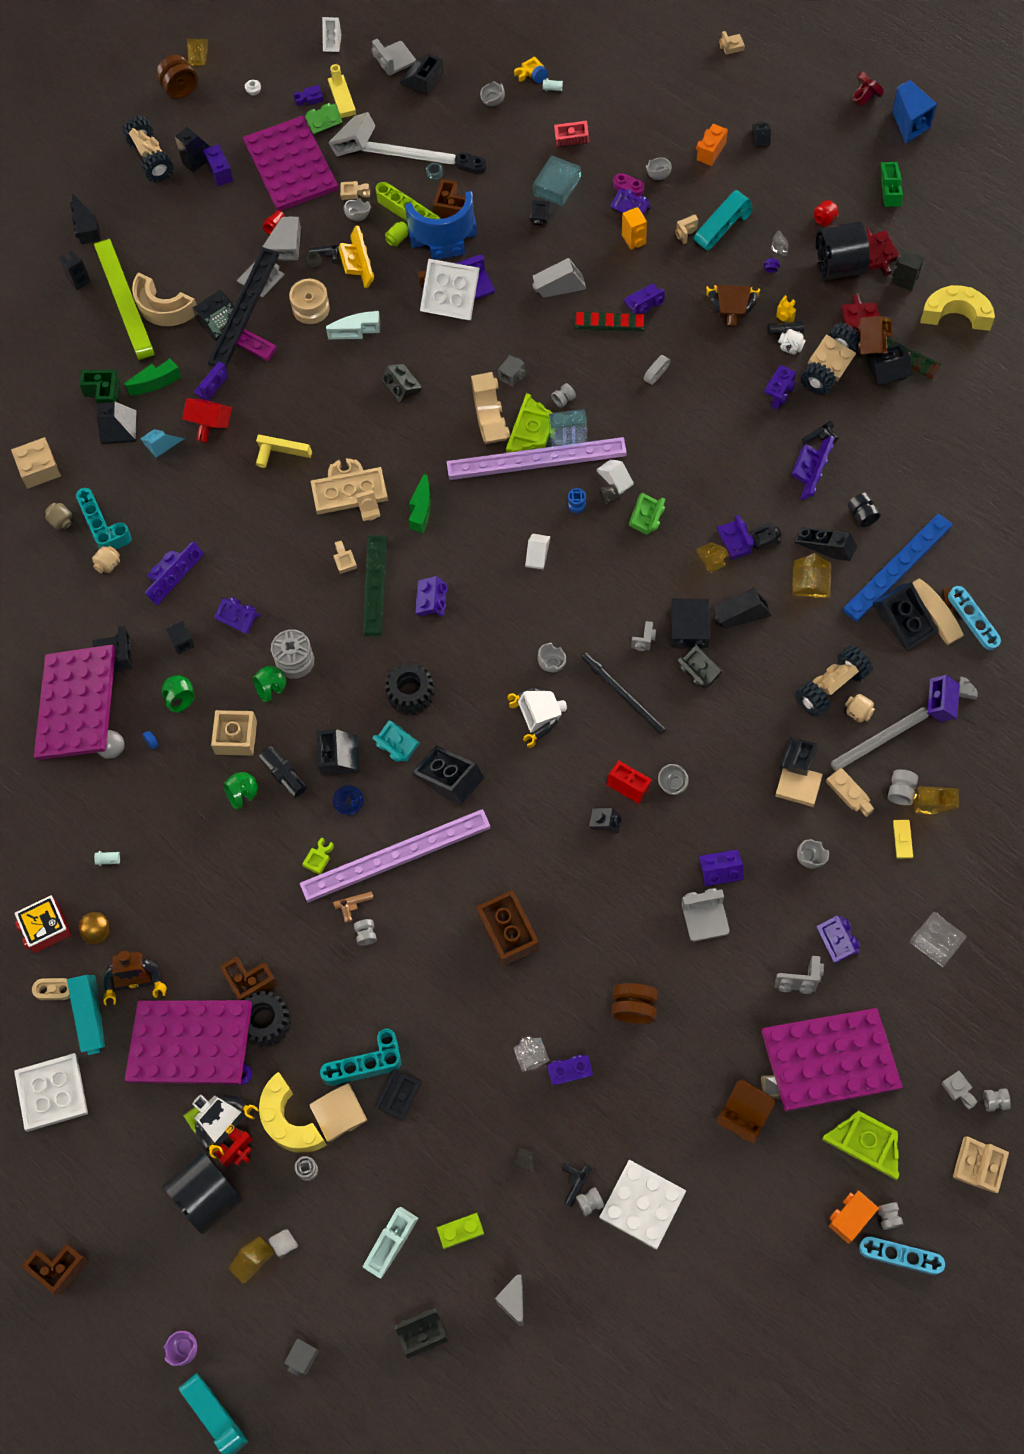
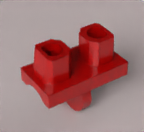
M235 1127L228 1135L234 1141L233 1145L227 1148L221 1143L220 1147L224 1154L222 1155L220 1151L215 1152L220 1158L219 1161L226 1168L232 1162L238 1166L242 1160L247 1164L251 1161L247 1155L252 1149L247 1145L253 1139L246 1131L243 1133Z

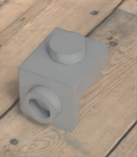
M646 621L643 638L632 637L631 648L638 651L650 650L651 640L655 641L656 636L653 622Z

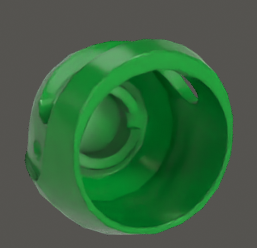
M265 666L253 676L254 686L263 702L271 701V689L280 694L286 686V676L276 666Z
M175 675L167 678L163 683L162 696L166 700V706L171 712L178 713L184 711L191 705L195 695L189 679L184 676ZM176 699L182 700L179 706H171L172 701Z
M235 773L224 783L225 793L235 810L242 809V796L252 801L257 794V781L249 773Z

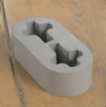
M661 355L645 373L644 381L653 385L668 368L670 359Z

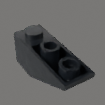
M72 194L73 202H70L72 212H74L72 220L73 224L76 225V228H74L75 237L79 238L81 244L101 241L100 230L95 216Z
M802 527L795 539V543L838 560L850 561L857 548L849 532Z

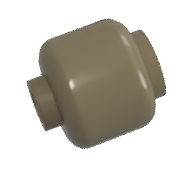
M53 503L46 509L45 519L56 530L67 529L72 524L73 514L64 504Z

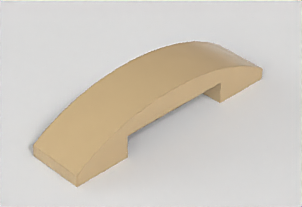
M920 578L912 582L932 620L938 627L939 632L937 633L944 642L949 645L962 638L964 634L958 622L940 596Z

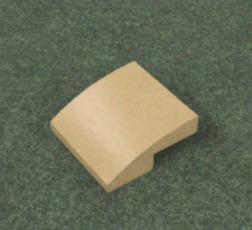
M783 768L775 796L814 807L822 774L809 770L808 775L804 776L788 772V769Z
M350 1084L341 1086L310 1104L327 1142L335 1140L345 1132L352 1131L367 1121Z
M968 1136L963 1137L952 1178L993 1193H998L1009 1152L992 1144L986 1145Z

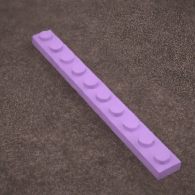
M624 437L452 460L447 461L449 480L624 457L627 452Z
M482 809L300 883V886L308 903L491 829L490 824Z

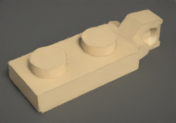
M842 768L826 779V783L852 810H860L866 817L873 812L874 808L869 803L868 795Z

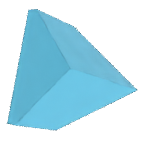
M154 429L140 439L157 458L185 438L167 435L163 431Z

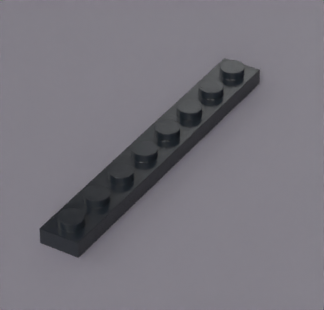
M264 247L261 248L209 358L208 363L210 366L215 367L218 362H221L227 367L279 257L278 251Z

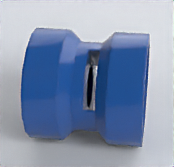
M579 488L572 489L568 493V508L573 513H581L586 508V494Z

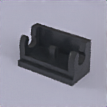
M70 251L69 253L72 257L70 260H67L63 255L58 258L66 278L78 290L91 281L83 260Z

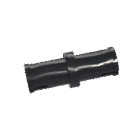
M783 321V323H769L767 325L768 335L782 334V332L786 334L789 329L801 333L804 332L803 321Z

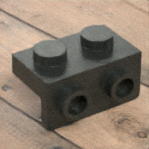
M404 364L387 366L382 376V381L399 402H403L406 395L420 393L422 389L421 385Z
M697 645L684 658L677 660L681 664L679 667L686 674L690 673L694 677L692 679L693 682L699 687L704 686L708 688L723 673Z
M436 1309L424 1311L420 1315L403 1320L395 1326L407 1359L448 1341Z

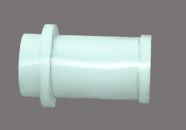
M547 78V80H543L542 90H546V92L547 90L562 92L563 81L548 80Z
M99 851V853H95V865L120 864V852L102 853V851Z

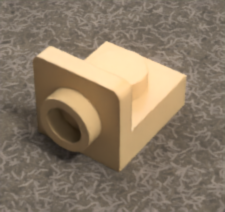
M726 31L722 32L719 43L726 55L744 51L745 45L740 34L728 37Z
M692 215L677 222L675 234L678 239H681L683 244L687 243L688 234H692L697 230V216Z
M373 489L356 494L363 521L374 520L380 517Z

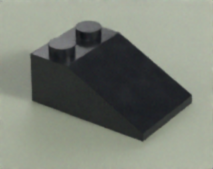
M912 582L900 585L873 602L881 619L906 650H910L939 632Z
M437 745L412 772L414 776L444 798L458 805H461L484 779L475 762Z

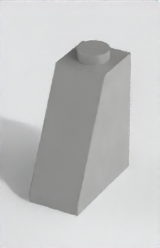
M366 112L354 116L329 141V145L336 157L364 149L375 128L369 113Z
M282 217L264 243V248L278 251L279 257L277 260H298L301 233L299 217Z
M569 258L533 275V288L543 298L586 289L583 275Z

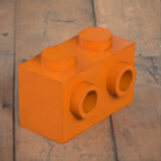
M712 124L710 129L705 131L702 141L700 140L696 146L697 161L710 166L713 165L726 145L728 129Z
M859 1190L855 1195L850 1193L843 1201L846 1206L842 1211L837 1209L829 1218L832 1221L829 1227L848 1244L852 1242L879 1209Z

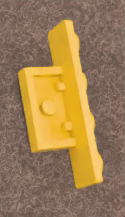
M355 226L350 236L352 244L340 243L338 248L345 274L361 275L364 288H368L374 280V273L371 270L370 259L367 256L363 234L360 227Z

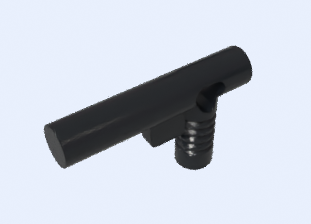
M340 244L309 248L310 255L325 253L326 257L332 256L333 263L337 264L339 263L338 247Z
M829 421L803 437L801 441L803 444H807L817 437L823 440L826 437L833 436V443H835L839 437L831 430L834 424L832 421Z
M565 1163L562 1170L571 1174L568 1183L573 1188L564 1204L572 1208L576 1201V1196L579 1195L592 1169L584 1165L582 1170H578ZM579 1174H585L584 1179H580Z

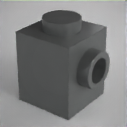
M511 355L508 356L498 369L499 380L511 387H514L525 376L524 362L520 358H515Z
M297 1338L284 1364L289 1366L287 1371L298 1377L301 1373L307 1375L319 1350Z

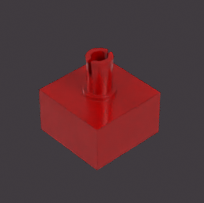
M186 398L182 419L200 424L196 440L208 442L210 427L228 428L232 407L203 399Z

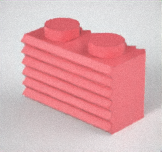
M587 121L554 125L557 147L589 143Z

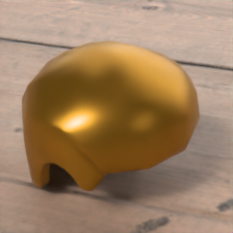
M99 912L85 914L79 922V932L82 939L88 944L103 942L110 934L107 917Z

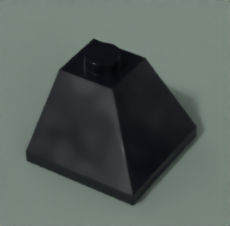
M117 402L97 403V423L101 444L136 442L137 411Z

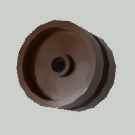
M170 55L156 69L157 81L171 98H184L197 85V73L183 56Z
M622 983L614 986L613 999L617 1002L612 1004L611 1017L613 1019L631 1024H651L656 1021L657 1009L653 1005L657 1004L658 990L650 986L634 983Z

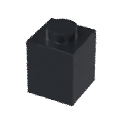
M183 621L173 623L170 627L166 628L177 654L195 647Z

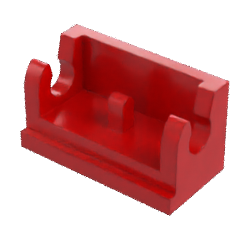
M618 761L610 771L606 785L640 804L644 794H647L652 779Z

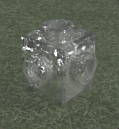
M531 1036L525 1037L520 1040V1044L514 1047L522 1071L537 1069L550 1061L541 1038L532 1039Z

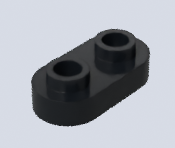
M459 153L455 157V166L460 170L482 174L487 169L486 160L482 157L468 153Z

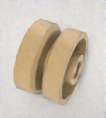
M303 279L293 285L289 296L295 318L305 324H315L324 320L328 316L330 306L327 290L323 283L315 279Z

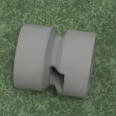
M895 770L891 779L892 785L889 788L888 800L898 805H911L914 800V789L917 786L918 775L908 770Z

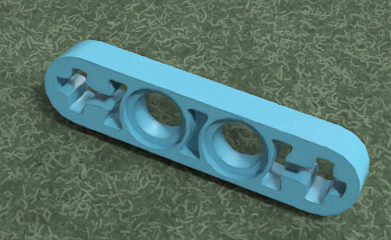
M961 586L953 587L948 594V599L985 649H996L1001 642L997 631L966 589ZM955 593H956V594L960 593V594H961L960 598H959V597L955 598V597H954ZM964 600L967 601L962 606H960L961 602H963ZM965 606H970L973 609L972 615L964 612ZM977 621L982 622L985 626L984 630H978L975 623ZM988 630L989 633L983 637L982 634ZM993 638L995 641L989 644L987 641Z
M866 1237L859 1244L860 1253L869 1259L931 1275L940 1274L945 1268L944 1258L933 1252L874 1237ZM871 1242L872 1247L879 1248L880 1244H882L881 1257L877 1255L879 1251L876 1250L868 1253L864 1245ZM887 1247H893L897 1251L895 1259H889L886 1256L885 1250ZM912 1252L918 1256L919 1261L916 1265H912L907 1261L908 1253ZM923 1255L926 1256L925 1261L931 1262L934 1258L937 1259L936 1262L940 1264V1267L933 1270L932 1265L927 1263L924 1264V1268L921 1267Z

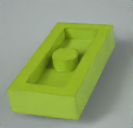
M477 1213L437 1227L443 1249L484 1235Z

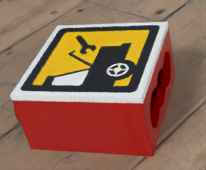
M52 895L15 912L17 918L15 924L19 932H23L24 935L22 941L27 949L30 948L34 953L72 936L58 902Z

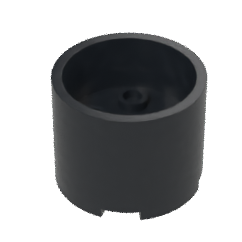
M861 221L822 227L816 231L815 250H817L819 261L817 265L823 280L867 274L870 263L869 242L865 227Z
M204 1150L162 1185L173 1202L177 1204L186 1218L201 1234L207 1233L244 1201L235 1187Z

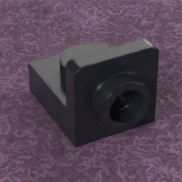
M771 522L751 531L758 549L773 542H776L778 545L782 543L780 529Z

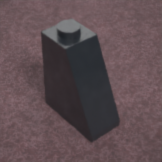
M186 127L175 136L182 164L192 172H195L206 163L203 150L211 146Z
M755 588L714 607L716 622L723 625L726 629L772 616L766 599Z

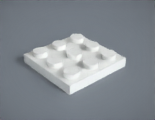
M428 259L420 311L471 320L480 268Z
M75 1053L14 1070L25 1131H32L88 1114L78 1057Z
M629 1160L599 1218L657 1250L686 1190Z

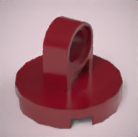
M862 71L857 75L856 78L861 83V86L854 93L853 100L859 106L865 104L872 94L880 98L883 96L885 90L878 82L870 79L869 75Z

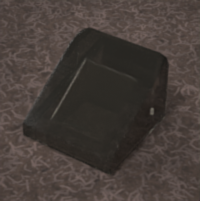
M288 1229L267 1240L279 1259H283L299 1247Z

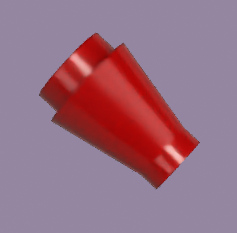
M277 210L273 215L264 220L263 229L266 233L271 234L280 219L285 217L283 212Z

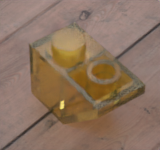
M919 786L915 793V813L938 814L959 808V789Z

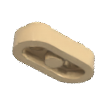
M65 978L39 979L32 986V993L39 1000H67L70 998L67 979ZM43 988H47L45 993H41ZM63 988H67L65 993H61Z

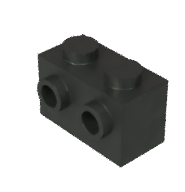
M904 250L902 256L899 255L895 263L896 267L892 274V277H895L893 285L913 291L919 279L924 256Z

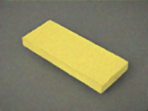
M893 820L897 859L913 858L910 821Z

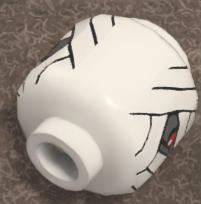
M789 329L786 334L782 332L778 343H781L780 349L782 351L796 355L797 352H801L806 340L803 339L802 333Z

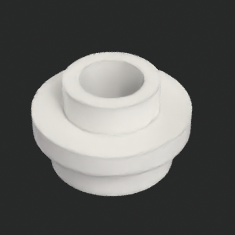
M249 80L246 82L245 90L249 95H257L260 92L261 85L259 81Z

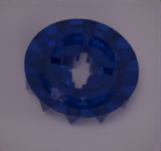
M343 786L333 796L334 808L341 815L346 814L350 816L351 814L358 813L360 808H363L364 797L357 787ZM348 794L351 800H354L350 803V807H348L346 802H343L347 800Z

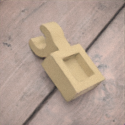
M357 181L341 182V200L358 199V195L370 197L369 184L358 185Z
M342 540L335 542L338 554L333 556L339 573L342 574L357 569L351 550L345 551Z

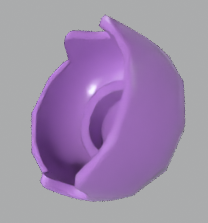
M177 1331L169 1336L164 1345L165 1361L172 1366H185L192 1362L196 1357L198 1347L194 1335L187 1331Z

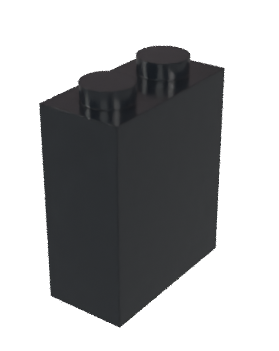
M672 598L671 647L683 649L697 645L701 649L709 648V599Z

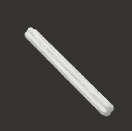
M368 141L364 149L361 150L446 164H455L456 157L454 154Z

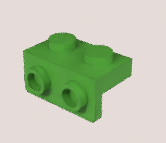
M330 103L323 105L320 110L316 111L313 109L308 111L304 117L312 135L343 123L336 105H330Z
M641 493L637 499L629 526L646 535L655 531L660 523L658 519L665 509V506H663L665 499L661 498L657 501Z

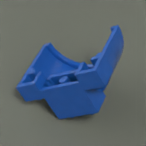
M472 191L465 192L466 199L461 210L445 219L426 218L414 209L412 203L405 204L411 247L428 245L433 260L465 254L463 239L477 235Z

